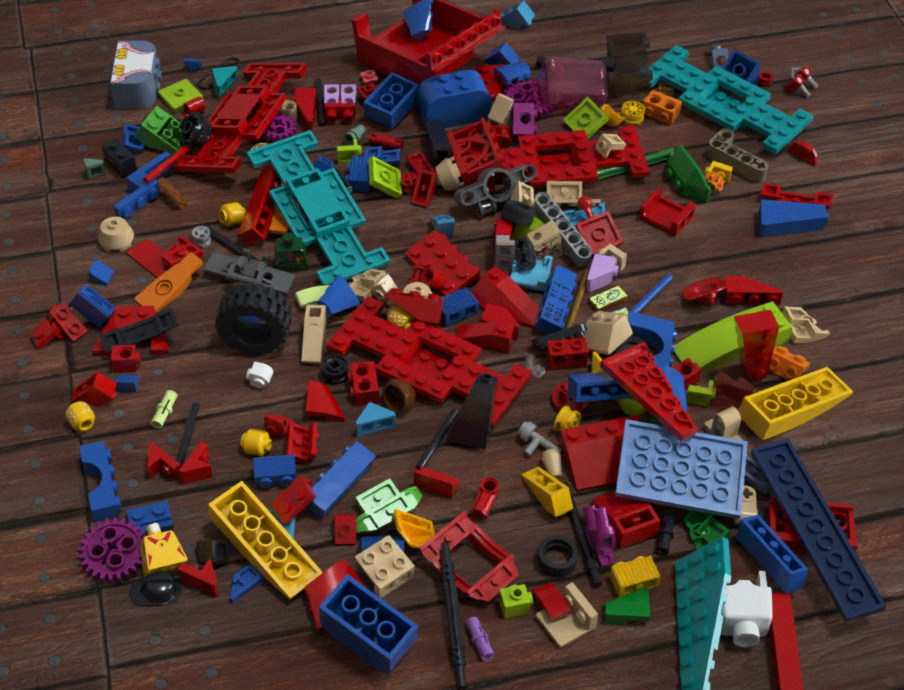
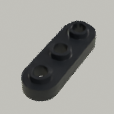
M586 323L533 339L531 343L533 348L537 347L538 350L546 348L547 341L564 340L570 336H574V339L582 337L588 329Z

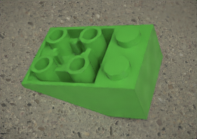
M158 106L153 109L134 136L147 147L174 154L186 145L185 142L179 139L182 130L179 128L180 122Z

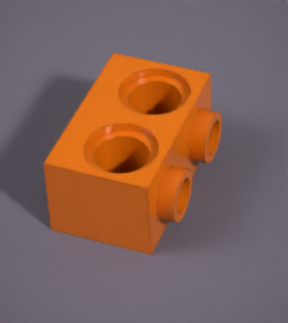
M652 90L643 100L645 107L644 115L672 125L681 113L682 101Z

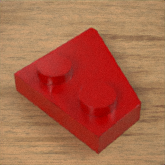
M181 235L178 237L177 244H172L169 250L161 255V258L165 265L172 268L189 253H193L200 258L203 257V252L199 247Z

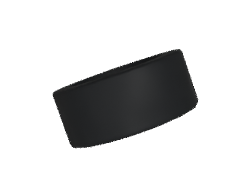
M556 535L550 536L540 543L537 562L543 573L559 578L571 574L576 568L578 550L572 540ZM551 549L564 550L569 554L570 560L564 564H555L546 559L545 553Z

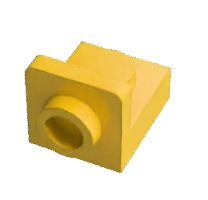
M713 161L710 167H706L704 176L707 173L711 175L714 171L721 174L725 183L728 184L731 180L733 167Z

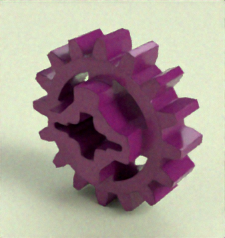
M276 114L263 132L262 138H267V142L272 140L274 143L297 135V123H295V119H291V116L285 117V114L281 116Z

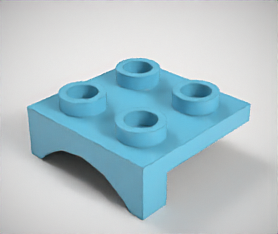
M545 256L544 261L536 260L535 267L530 271L521 269L518 266L517 259H515L510 278L519 287L545 292L553 257Z

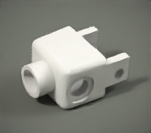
M765 571L758 572L756 585L752 584L750 580H739L734 585H726L725 594L728 596L726 603L722 605L721 615L723 616L720 635L733 636V643L739 647L755 646L759 643L760 637H764L768 633L772 621V589L767 587Z

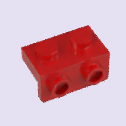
M290 422L287 426L285 455L295 454V462L308 465L318 452V447H316V441L319 436L317 423L313 422L308 428Z
M301 476L294 479L291 485L284 492L278 494L271 503L283 523L288 524L317 497L310 487L312 482L309 479Z

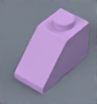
M600 254L594 255L587 278L586 292H592L611 284L613 276L617 277L619 266H616L617 258Z

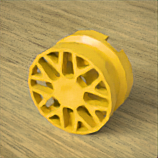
M637 101L625 102L622 105L621 117H625L622 122L628 126L643 123L644 105Z
M564 406L554 421L553 429L561 432L563 429L578 427L581 413L572 411L569 406Z

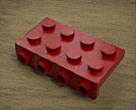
M436 229L404 252L413 265L430 268L444 276V284L438 289L444 296L464 289L474 280L479 282L481 278L479 268L476 265L472 266L468 257L465 254L461 255L457 246L450 244L444 233L440 234Z

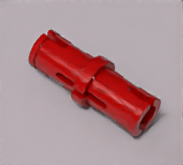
M371 133L369 136V143L383 146L386 149L393 148L402 151L404 147V140L392 138L390 135L383 136Z

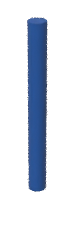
M667 274L630 311L639 313L673 279V276Z

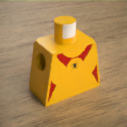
M153 523L146 527L149 536L144 537L140 543L144 577H148L155 571L168 572L176 570L182 563H187V556L173 531L161 533L158 523Z

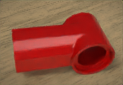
M494 477L482 479L480 489L470 509V514L476 519H487L494 502L498 499L499 483Z

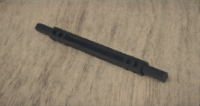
M443 542L441 543L443 560L441 569L453 668L456 669L458 689H463L467 687L464 669L466 667L454 562L451 561L449 543Z

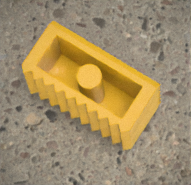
M650 555L648 557L639 556L628 562H617L611 566L610 579L618 597L642 588L651 589L658 587L660 584L661 576Z

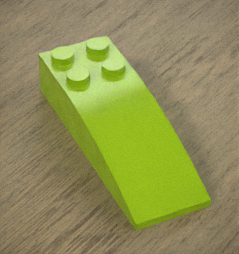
M770 302L742 311L705 327L675 344L673 353L679 362L690 358L693 363L696 362L699 365L701 372L740 359L734 316L771 310L780 326L775 347L789 342L793 327L774 302Z

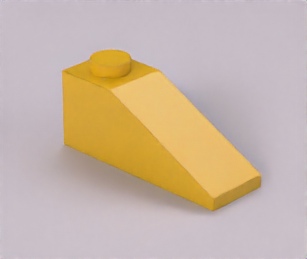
M536 467L521 474L523 480L545 510L553 516H562L573 509L569 487L542 468Z

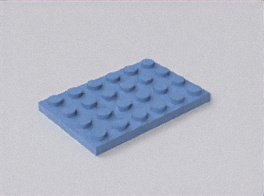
M626 419L615 496L739 519L742 510L748 442L698 432L680 441L665 426Z

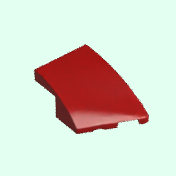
M345 558L304 587L306 597L309 600L310 612L314 614L316 622L314 628L316 631L323 628L319 618V606L347 574L366 587Z

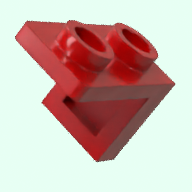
M65 301L60 305L55 304L47 310L49 313L45 319L51 322L56 321L72 342L87 333L85 326Z

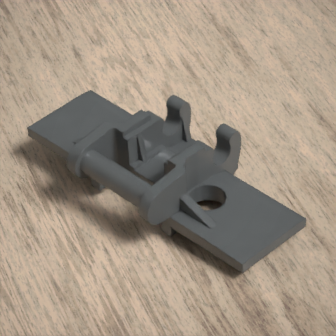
M245 248L243 256H239V258L213 252L204 268V272L224 277L230 282L238 281L245 284L254 283V285L264 284V287L269 288L270 286L275 289V292L285 295L288 294L296 278L295 274L268 267L269 255L263 254L262 262L251 259L250 250ZM265 276H270V277H272V279H271V280H267V279H265V278H263V277H265Z

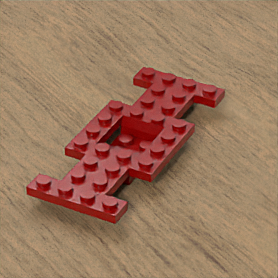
M249 63L243 74L245 78H252L247 86H239L235 92L227 93L208 119L212 126L210 138L197 155H183L174 165L176 171L235 173L242 164V160L240 157H232V155L243 140L255 141L260 138L287 99L285 93H277V91L287 78H302L308 69L307 64ZM255 106H258L259 110L248 124L247 116Z
M635 125L618 127V135L626 143L624 150H611L608 157H603L595 149L598 140L588 141L585 130L518 136L519 148L500 149L505 160L502 163L505 170L520 164H530L536 168V177L528 181L529 186L533 188L545 187L546 181L598 182L597 169L629 166L632 178L650 176V170ZM472 145L471 150L468 152L469 155L478 157L483 151L484 146ZM571 148V153L538 156L537 152ZM527 168L524 170V175H525V176H526L527 173H528ZM495 172V175L490 176L487 180L486 185L489 192L495 191L493 179L502 178L498 172Z
M370 296L361 303L326 344V349L341 356H344L354 344L381 357V361L375 367L376 373L390 380H404L413 387L415 392L441 404L448 396L452 397L455 393L467 398L479 373H488L494 377H499L492 428L495 427L532 377V371L517 364L504 376L476 363L475 361L482 353L481 347L417 318L406 330L377 316L384 309V303ZM422 343L454 357L453 361L422 348Z

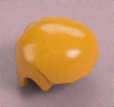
M604 104L600 107L609 118L605 123L608 126H618L625 119V117H621L620 112L616 113L610 105Z

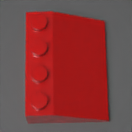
M638 415L561 430L559 446L562 449V454L577 492L617 483L624 424L626 419L640 422Z

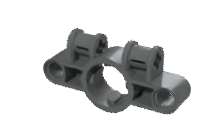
M520 164L508 170L487 168L480 173L476 183L457 190L454 194V200L459 205H473L477 216L482 218L487 213L497 212L496 202L510 200L516 183L518 181L526 183L536 177L537 170L530 164ZM527 168L528 173H527V175L525 176V175H524V170ZM495 172H498L503 178L504 188L501 194H496L492 197L486 184L488 178L495 175ZM464 193L467 195L465 201L462 199Z

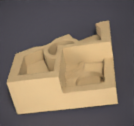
M785 306L781 312L793 327L790 336L793 343L818 341L830 335L828 330H820L816 326L817 321L810 317L801 307Z

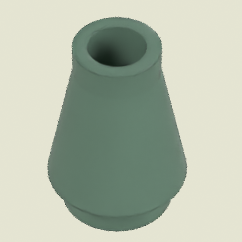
M358 125L345 131L343 136L344 142L350 146L353 145V139H357L358 144L366 132L365 127Z

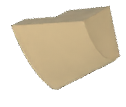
M370 269L360 275L351 277L352 282L348 284L358 300L363 302L368 296H374L371 287L386 272Z

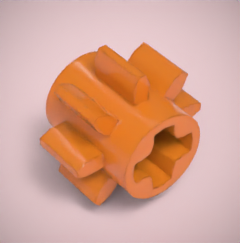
M713 171L711 175L707 173L704 176L707 185L712 189V194L716 190L718 192L722 190L725 181L721 174Z

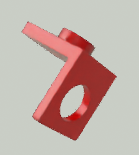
M265 413V431L270 435L284 439L287 434V426L290 422L294 423V420L278 414L272 416Z
M356 513L335 514V544H356Z

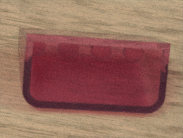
M553 56L543 61L536 79V85L544 104L578 106L586 97H589L599 108L607 104L606 67L602 61Z

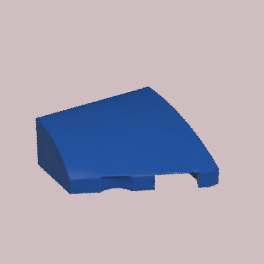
M422 0L403 12L411 35L419 41L432 32L431 20L433 13L431 12V4H434L433 0Z

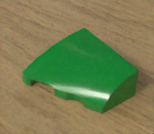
M691 510L684 517L696 550L722 536L728 538L731 535V532L718 522L712 514Z
M642 588L605 602V624L627 625V620L649 621L650 602L648 588Z

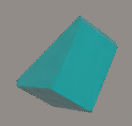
M237 67L212 69L211 82L217 98H220L237 80Z

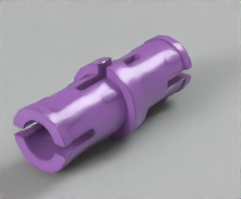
M471 617L465 622L472 637L471 642L476 646L481 660L489 661L495 656V653L489 644L488 634L482 629L479 619Z

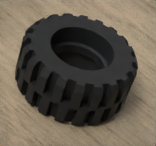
M254 283L237 285L236 288L229 289L220 301L215 321L216 331L225 344L228 343L229 347L233 350H239V353H249L252 356H255V354L260 356L266 355L267 352L269 354L273 353L276 349H280L288 338L292 320L290 304L286 298L283 299L284 296L280 292H275V289L270 286L267 288L264 287V284L254 285ZM242 316H255L266 323H253L245 320Z

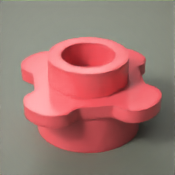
M374 70L360 73V77L363 78L365 85L375 84L378 81L376 71Z

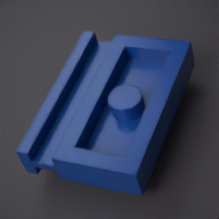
M168 501L126 510L129 522L133 521L134 527L139 525L141 532H145V536H148L146 527L153 523L159 524L161 532L174 529Z

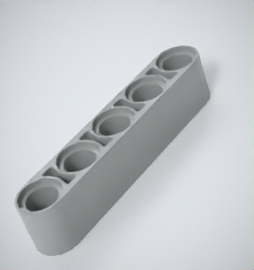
M545 192L538 193L534 203L536 214L544 224L553 220L560 231L562 248L578 267H587L591 261V247L552 197Z

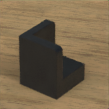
M229 539L196 541L198 563L207 562L209 559H211V562L230 560Z

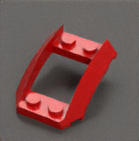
M463 511L419 547V550L442 575L441 543L448 542L451 551L467 538L497 566L474 586L470 585L455 572L457 589L467 596L488 603L499 593L500 589L508 586L519 576L517 567L515 568L514 555L512 553L509 554L493 542Z

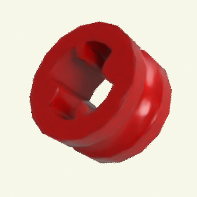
M768 71L761 72L758 79L759 85L763 87L771 86L774 75Z

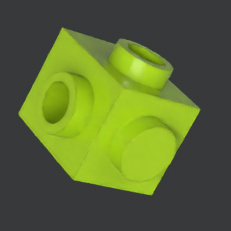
M525 584L511 585L499 590V603L504 619L530 614V605H533V597L531 592H527Z

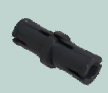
M664 514L662 516L655 550L659 555L669 554L670 542L674 538L673 527L676 520L672 514Z

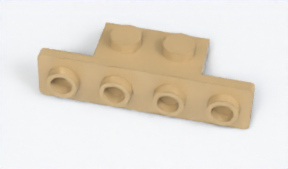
M546 181V193L552 197L558 206H561V203H568V206H578L577 201L582 197V181ZM591 199V206L601 203V199Z

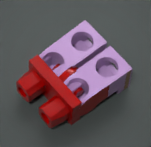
M339 84L324 85L325 119H327L328 123H335L337 119H343L345 123H352L353 119H355L356 84H341V98ZM330 89L336 90V92L332 94L328 93L327 91ZM347 89H351L353 92L345 93L344 91Z

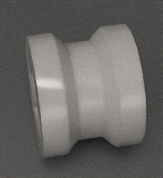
M198 226L192 230L193 244L200 249L210 246L209 228Z

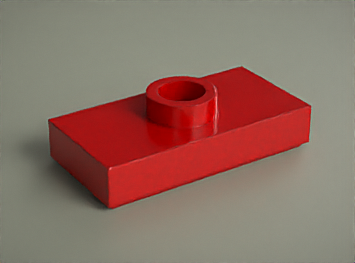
M422 151L406 156V162L417 176L419 169L437 173Z

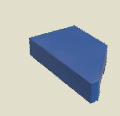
M251 563L233 575L232 591L230 594V601L232 603L264 581V576Z

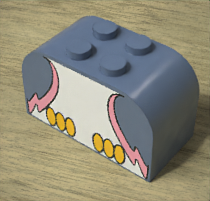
M147 41L117 42L110 81L115 109H145L156 102L157 93L161 89L159 81H162V71H159L160 58H157L156 48L152 43Z

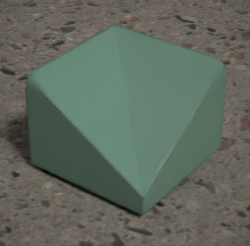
M83 159L89 179L106 175L103 160Z

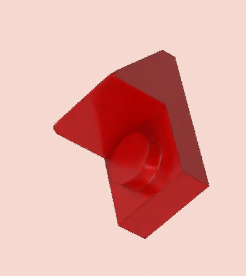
M153 442L150 443L147 463L149 478L152 479L162 471L164 475L170 476L177 481L180 478V464Z
M200 442L179 469L181 483L188 484L209 479L213 476L211 465L208 464L210 459L208 444Z
M211 559L207 561L201 571L194 565L189 566L182 563L179 566L178 574L181 582L217 597L219 595Z

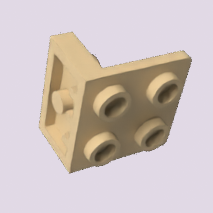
M386 536L355 556L356 562L375 584L374 594L381 599L413 578L414 564L390 536Z
M573 582L565 586L564 599L571 608L570 615L550 621L544 609L536 613V618L560 648L594 630L597 625L598 613Z

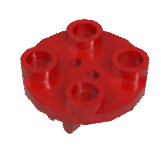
M568 382L561 383L554 388L552 403L557 412H560L564 406H569L572 411H578L581 414L585 413L591 401L576 402L567 394Z

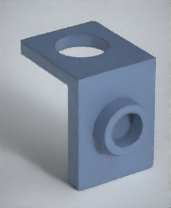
M721 45L713 46L711 50L705 51V54H712L713 68L715 66L722 68L728 59V49L721 48ZM718 56L724 57L725 62L723 65L717 64L716 59Z

